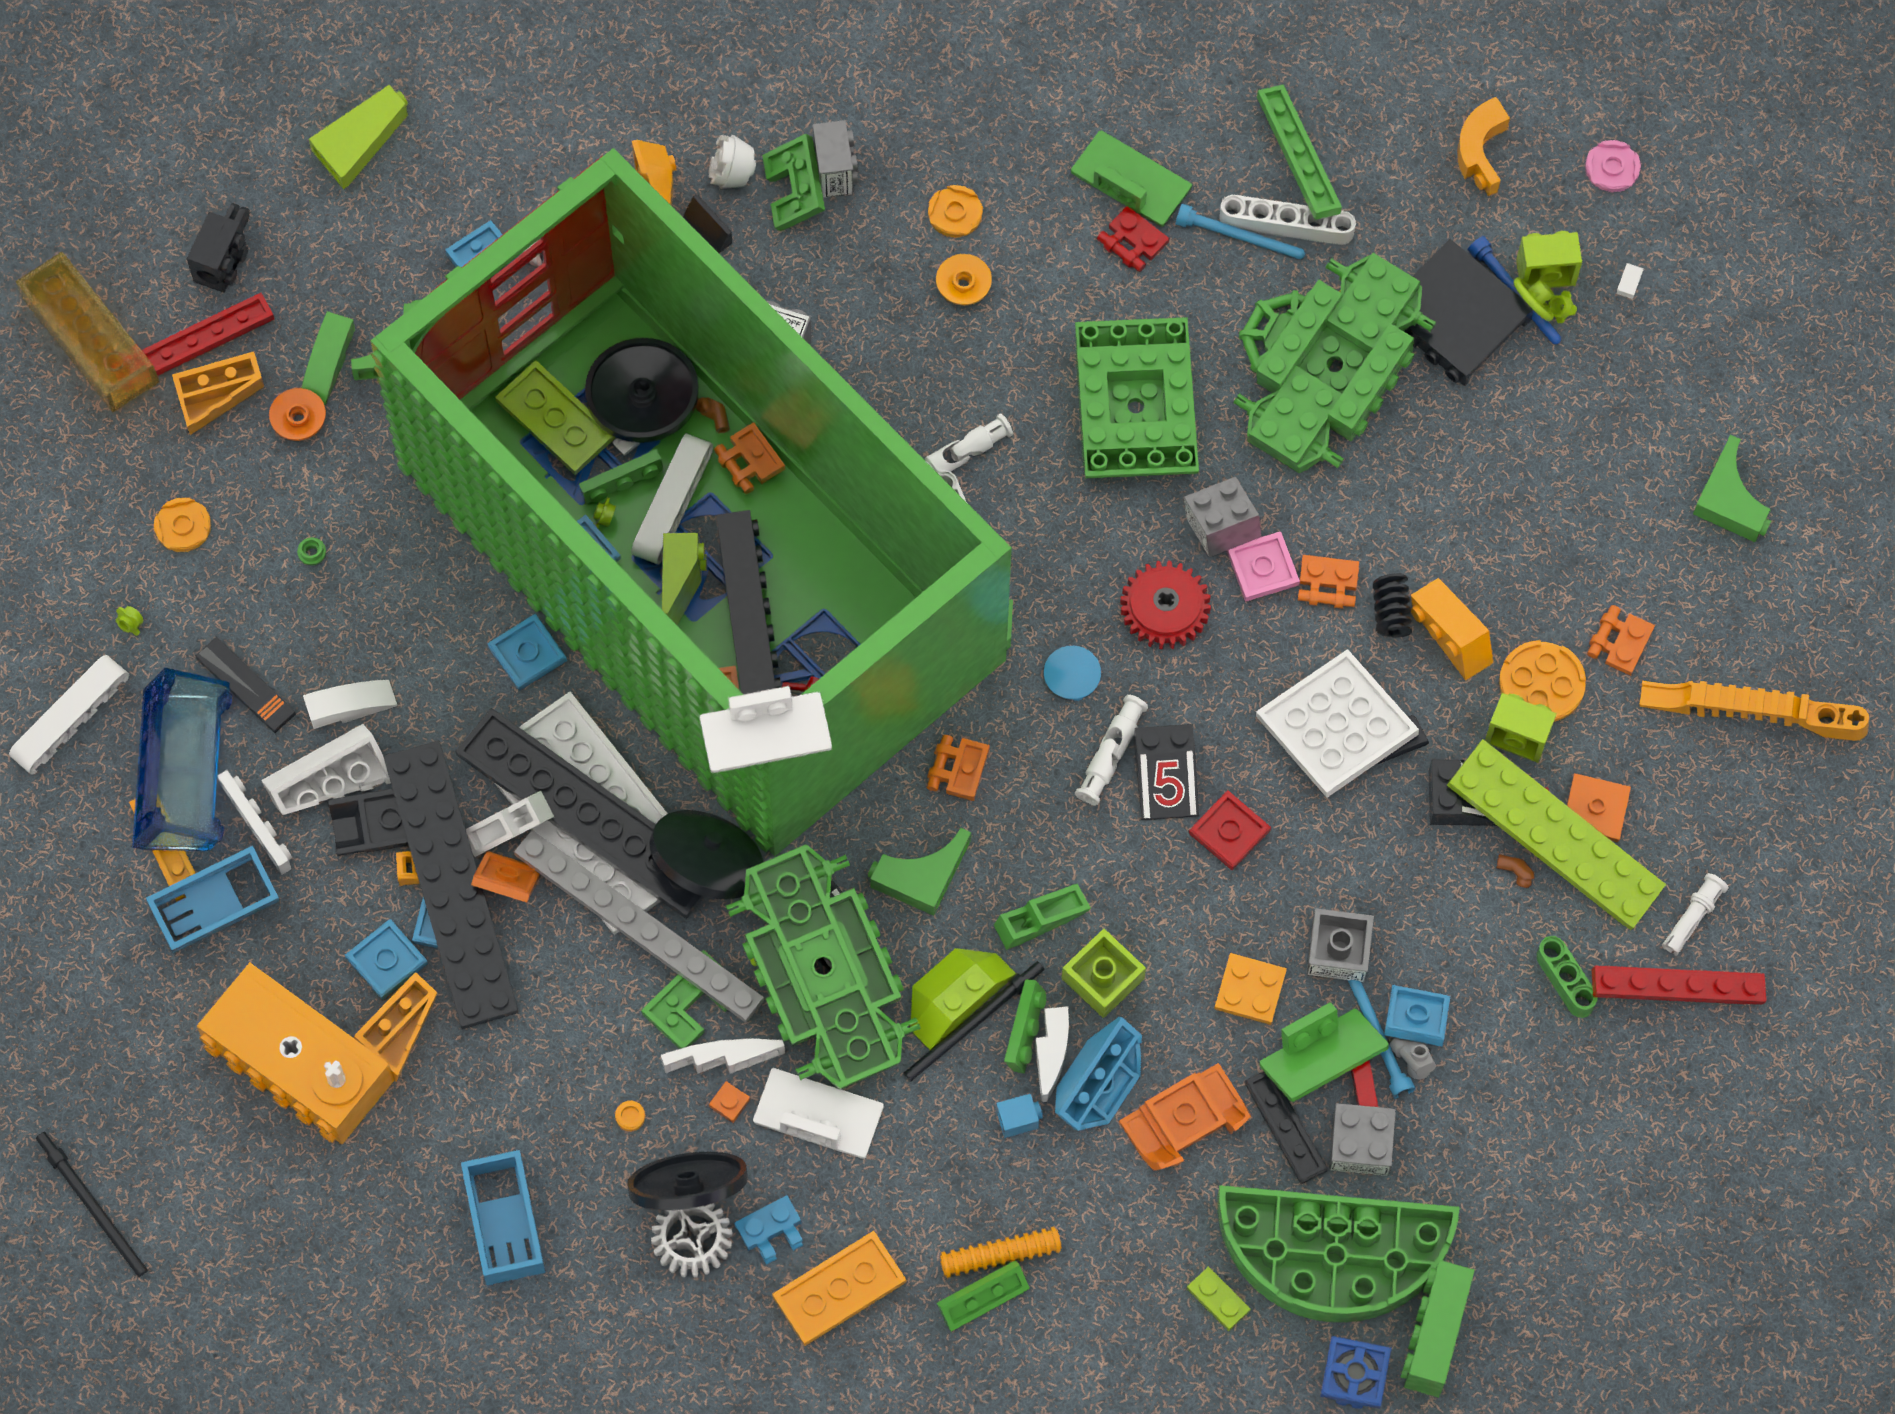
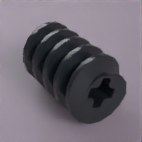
M1387 574L1375 579L1372 586L1375 591L1373 593V599L1375 600L1374 610L1377 612L1375 614V621L1377 622L1376 631L1382 636L1398 638L1409 636L1412 633V628L1406 627V625L1412 622V619L1408 616H1403L1411 612V608L1404 605L1410 602V597L1403 595L1409 591V586L1402 584L1408 581V577L1404 574Z

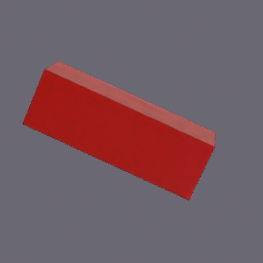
M1370 1060L1351 1070L1356 1102L1360 1106L1378 1107Z

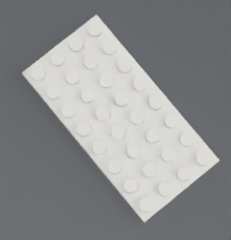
M571 692L565 694L519 727L653 823L657 824L663 816L668 814ZM496 784L511 805L520 801ZM548 820L531 828V830L645 912L661 902ZM603 920V922L614 935L619 932L617 929H615Z

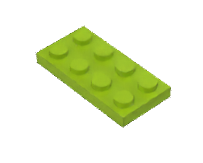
M536 360L495 397L496 402L574 475L579 473L616 438L605 432L595 422L589 409Z

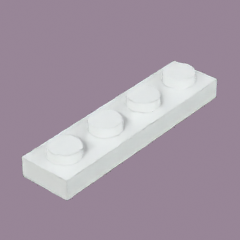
M228 770L219 774L217 777L221 787L281 875L291 870L289 860L292 859L290 852L284 844H277L274 839L277 834L268 821L262 822L258 816L261 810L254 799L247 800L243 794L246 788L239 777L235 776L232 778Z

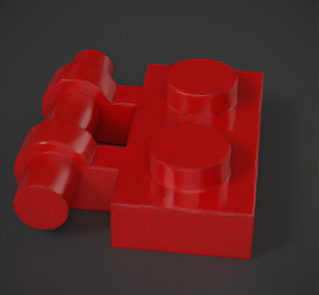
M1128 206L1109 224V229L1115 233L1114 235L1110 236L1105 231H1101L1097 236V240L1104 245L1103 248L1109 253L1114 252L1123 259V264L1129 268L1132 266L1138 272H1141L1146 266V263L1140 259L1142 255L1152 261L1169 243V237ZM1125 240L1134 249L1129 251L1120 243Z

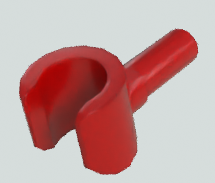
M811 676L807 685L803 683L782 682V687L789 686L790 690L805 692L819 678Z

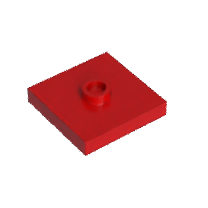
M1227 790L1189 830V834L1229 869L1233 870L1271 831V826Z

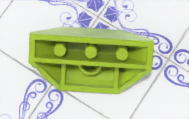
M955 948L912 986L911 1019L916 1017L918 1023L911 1025V1027L919 1024L921 1028L912 1033L931 1050L1004 987L1016 973L997 953Z

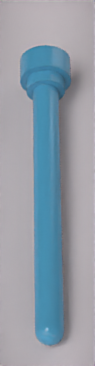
M1181 204L1175 225L1184 228L1196 225L1296 259H1303L1305 257V251L1301 248L1198 215L1197 211L1192 210V206Z
M1348 980L1363 1016L1387 1041L1362 983L1357 980ZM1389 1045V1049L1382 1052L1381 1056L1391 1076L1389 1080L1391 1083L1389 1086L1390 1091L1396 1099L1399 1097L1398 1094L1400 1092L1408 1090L1409 1093H1412L1416 1088L1411 1078L1401 1072Z

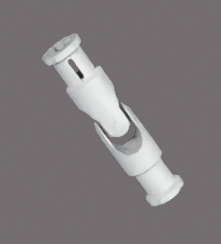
M1002 414L996 416V420L984 427L978 426L970 431L962 441L956 440L927 456L925 461L937 473L944 470L951 472L970 459L969 455L976 456L992 448L993 443L1005 436L1011 437L1013 435L1012 428L1008 420ZM950 449L952 459L957 462L948 463L943 458V453Z
M1127 695L1124 697V705L1119 715L1114 716L1100 744L1099 751L1090 762L1086 770L1087 776L1081 788L1075 791V795L1080 800L1094 806L1099 804V795L1104 786L1108 785L1112 779L1118 761L1122 758L1131 742L1135 728H1138L1136 724L1142 712H1146L1148 709V705L1136 696ZM1119 737L1122 738V742L1119 745L1113 739Z

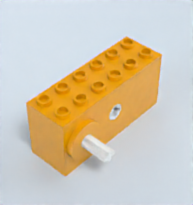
M250 962L197 1025L201 1035L199 1039L205 1044L203 1048L215 1058L219 1055L224 1057L228 1061L226 1065L238 1075L242 1072L247 1074L251 1078L249 1082L261 1092L265 1089L270 1091L274 1095L272 1099L284 1109H287L288 1106L292 1107L297 1112L296 1117L307 1126H310L311 1123L315 1124L320 1129L319 1134L330 1143L336 1140L343 1144L394 1082L390 1066L386 1061Z

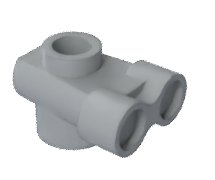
M1394 1038L1391 1041L1390 1047L1395 1055L1402 1057L1406 1061L1407 1073L1410 1077L1424 1079L1435 1070L1436 1063L1426 1047V1043Z

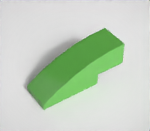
M328 311L316 338L301 387L316 393L324 405L327 404L346 359L345 353L355 332L353 319Z
M1075 884L1029 900L1024 907L1001 914L993 926L1006 950L1081 916L1091 908L1079 885Z

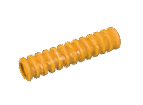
M1053 1226L1050 1227L1049 1231H1046L1044 1228L1041 1229L1040 1233H1037L1035 1230L1032 1231L1031 1235H1028L1027 1232L1023 1233L1022 1237L1014 1235V1239L1005 1237V1241L996 1239V1243H991V1241H987V1245L978 1243L977 1247L974 1248L973 1245H969L968 1249L965 1250L963 1247H960L959 1251L955 1252L952 1249L948 1254L943 1251L940 1255V1261L944 1276L951 1278V1274L960 1276V1272L969 1274V1270L977 1272L978 1268L981 1267L983 1270H986L987 1266L991 1265L992 1268H995L999 1263L1004 1266L1006 1262L1010 1261L1011 1263L1016 1259H1019L1021 1262L1024 1261L1025 1257H1028L1030 1260L1033 1259L1034 1255L1042 1257L1043 1253L1051 1255L1052 1251L1060 1253L1062 1247L1058 1230Z

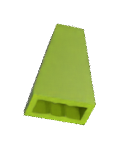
M388 85L309 138L311 151L343 189L350 185L408 116L406 109L408 102L400 91L395 92Z

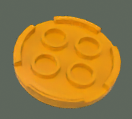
M1541 640L1524 643L1507 656L1500 671L1499 686L1501 694H1515L1522 697L1525 702L1533 705L1542 704L1549 707L1552 712L1557 713L1554 722L1566 718L1574 712L1581 703L1585 692L1586 675L1584 668L1576 655L1563 645L1561 647L1553 643L1541 642Z

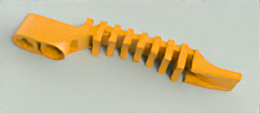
M1642 681L1640 707L1690 715V707H1697V716L1705 717L1706 709L1712 710V717H1719L1720 710L1726 711V717L1732 718L1734 717V712L1741 713V718L1748 719V714H1755V720L1763 721V716H1770V723H1777L1779 717L1784 718V726L1792 727V723H1796L1822 737L1842 740H1861L1869 731V714L1863 707L1815 702L1810 700L1809 695L1802 694L1801 698L1795 696L1794 692H1787V694H1782L1779 690L1765 692V689L1758 688L1757 691L1743 686V689L1736 688V685L1725 687L1722 686V683L1709 685L1705 681H1700V683L1688 681L1681 684ZM1823 717H1830L1834 721L1824 724L1819 720ZM1853 721H1859L1858 726H1854Z

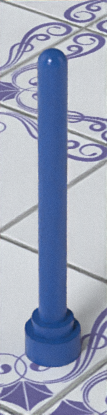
M1485 236L1475 240L1467 249L1474 259L1478 258L1480 262L1484 261L1499 280L1521 297L1514 286L1512 277L1492 255L1491 243ZM1533 311L1532 320L1552 344H1559L1561 336L1548 321Z

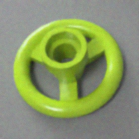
M1515 278L1513 281L1514 286L1525 302L1541 318L1546 321H1552L1554 315L1546 301H1549L1555 295L1549 286L1541 279L1531 286L1522 278Z

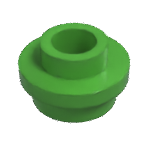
M306 538L298 546V557L306 565H317L324 560L326 547L317 538ZM311 548L317 550V553L313 556L307 554V551Z

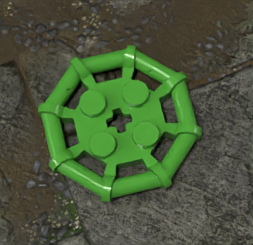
M1292 290V293L1265 301H1257L1255 303L1256 307L1244 329L1239 332V339L1243 341L1251 363L1250 369L1254 373L1260 361L1271 350L1275 339L1286 328L1290 317L1297 312L1298 306H1301L1305 296L1299 294L1297 290ZM1290 305V309L1286 313L1280 314V312L1274 313L1273 311L1274 309ZM1263 317L1267 318L1269 321L1264 330L1256 329ZM1258 340L1263 341L1266 350L1261 356L1255 344V341ZM1333 359V360H1330V361L1327 363V368H1328V369H1329L1330 366L1332 365L1334 359Z

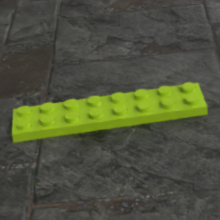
M1484 739L1479 742L1447 784L1449 788L1630 930L1636 926L1666 885Z

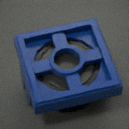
M1332 1336L1320 1397L1334 1399L1338 1405L1342 1406L1351 1404L1352 1408L1357 1409L1363 1408V1406L1380 1409L1391 1348Z

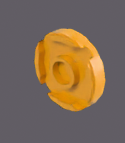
M947 186V189L934 193L929 201L928 217L930 224L937 232L947 237L958 238L969 235L977 229L982 221V203L976 193L965 186Z
M176 498L168 501L155 516L154 531L159 542L167 549L175 552H189L200 547L207 540L211 531V519L207 509L191 498Z

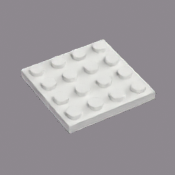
M1348 649L1256 711V717L1326 798L1419 735V729Z

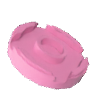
M1616 140L1603 141L1591 149L1585 164L1586 174L1592 184L1601 190L1609 192H1619L1630 188L1638 179L1641 168L1638 154L1634 153L1626 143Z

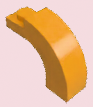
M1497 97L1484 102L1468 116L1462 127L1457 149L1458 164L1464 179L1474 175L1476 186L1480 190L1484 189L1488 196L1498 192L1501 180L1485 157L1483 145L1490 138L1508 130L1510 121L1509 115Z

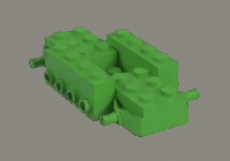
M1375 253L1349 265V267L1343 266L1333 258L1330 259L1326 269L1340 276V292L1318 279L1312 290L1308 291L1297 312L1290 317L1282 334L1273 342L1267 356L1260 361L1255 370L1257 373V384L1272 393L1257 402H1252L1239 393L1233 404L1247 411L1249 416L1247 442L1298 473L1324 460L1336 468L1340 467L1344 458L1332 452L1328 447L1330 429L1352 442L1356 435L1360 437L1368 426L1369 422L1366 420L1371 412L1376 414L1382 406L1384 399L1381 397L1386 390L1392 391L1399 380L1398 372L1402 367L1406 369L1415 356L1412 353L1414 338L1405 333L1404 330L1418 324L1431 332L1436 325V321L1426 317L1420 311L1422 297L1420 281ZM1330 360H1339L1343 364L1342 369L1338 372L1330 371L1327 368V363Z
M805 844L747 869L744 896L741 897V900L725 906L727 911H729L730 917L745 910H750L767 924V926L746 934V942L742 945L748 959L754 958L758 968L754 971L760 987L766 986L769 997L765 999L772 1015L777 1013L781 1024L777 1025L783 1041L789 1040L791 1047L816 1037L814 1060H812V1063L798 1069L796 1068L797 1074L809 1070L799 1075L800 1080L817 1073L824 1076L837 1088L844 1089L900 1064L902 1038L906 1034L921 1028L919 1024L908 1028V1026L918 1023L916 1017L902 1024H896L879 1010L900 1001V992L904 988L898 974L892 976L888 965L892 963L886 947L880 948L876 938L881 935L875 921H868L865 910L869 909L863 893L857 894L855 888L830 898L832 875L834 872L850 866L849 861H846V855L832 861L825 860ZM826 958L831 962L832 969L828 974L822 975L816 972L814 965L818 959Z

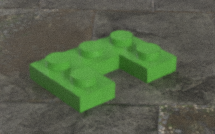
M804 134L762 155L767 180L775 182L788 175L790 176L792 194L771 203L775 229L779 231L786 230L825 211L812 136Z
M705 950L702 951L703 954L715 961ZM679 974L641 1010L642 1015L679 1049L691 1046L704 1034V1029L685 1012L704 992ZM709 997V998H710L712 1001H714L724 1012L727 1011L726 1008H724L722 1005H720V1004L717 1003L715 1000H713L711 997Z

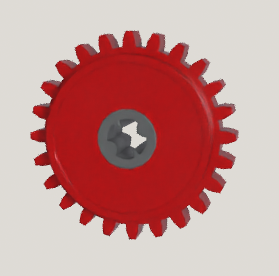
M1157 561L1156 568L1153 569L1149 564H1146L1144 573L1137 569L1135 572L1136 579L1129 577L1127 583L1129 586H1123L1122 594L1125 596H1121L1120 604L1123 605L1120 614L1126 616L1123 623L1124 625H1131L1129 632L1131 635L1136 632L1139 633V642L1145 638L1149 639V647L1154 642H1158L1159 649H1163L1164 643H1169L1171 649H1174L1175 642L1178 641L1182 646H1185L1186 638L1188 637L1194 641L1196 638L1195 631L1202 633L1203 624L1208 623L1209 616L1207 614L1211 610V605L1208 603H1210L1211 596L1210 594H1205L1207 592V585H1199L1201 583V576L1198 575L1193 578L1192 568L1186 572L1183 571L1182 563H1179L1177 568L1172 567V562L1168 561L1167 566L1162 567L1160 561Z

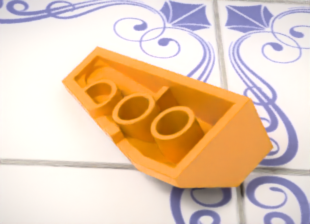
M640 140L632 141L635 170L672 206L673 172L677 171L674 156H668L666 147L663 145Z

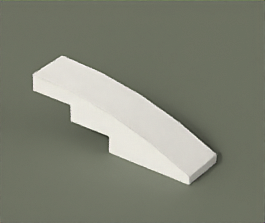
M753 1038L720 1040L692 1045L662 1054L661 1061L665 1073L694 1063L697 1073L726 1064L729 1074L785 1054V1047L782 1040Z

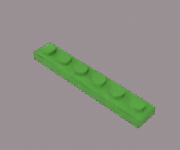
M1284 84L1258 90L1257 99L1314 219L1317 220L1341 214L1342 206Z

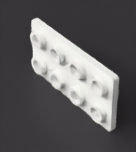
M789 686L730 697L729 709L700 715L712 773L832 749L822 698L819 692L791 697Z
M772 1068L753 1122L775 1131L865 1159L884 1105L881 1102L807 1078L800 1080L797 1075Z

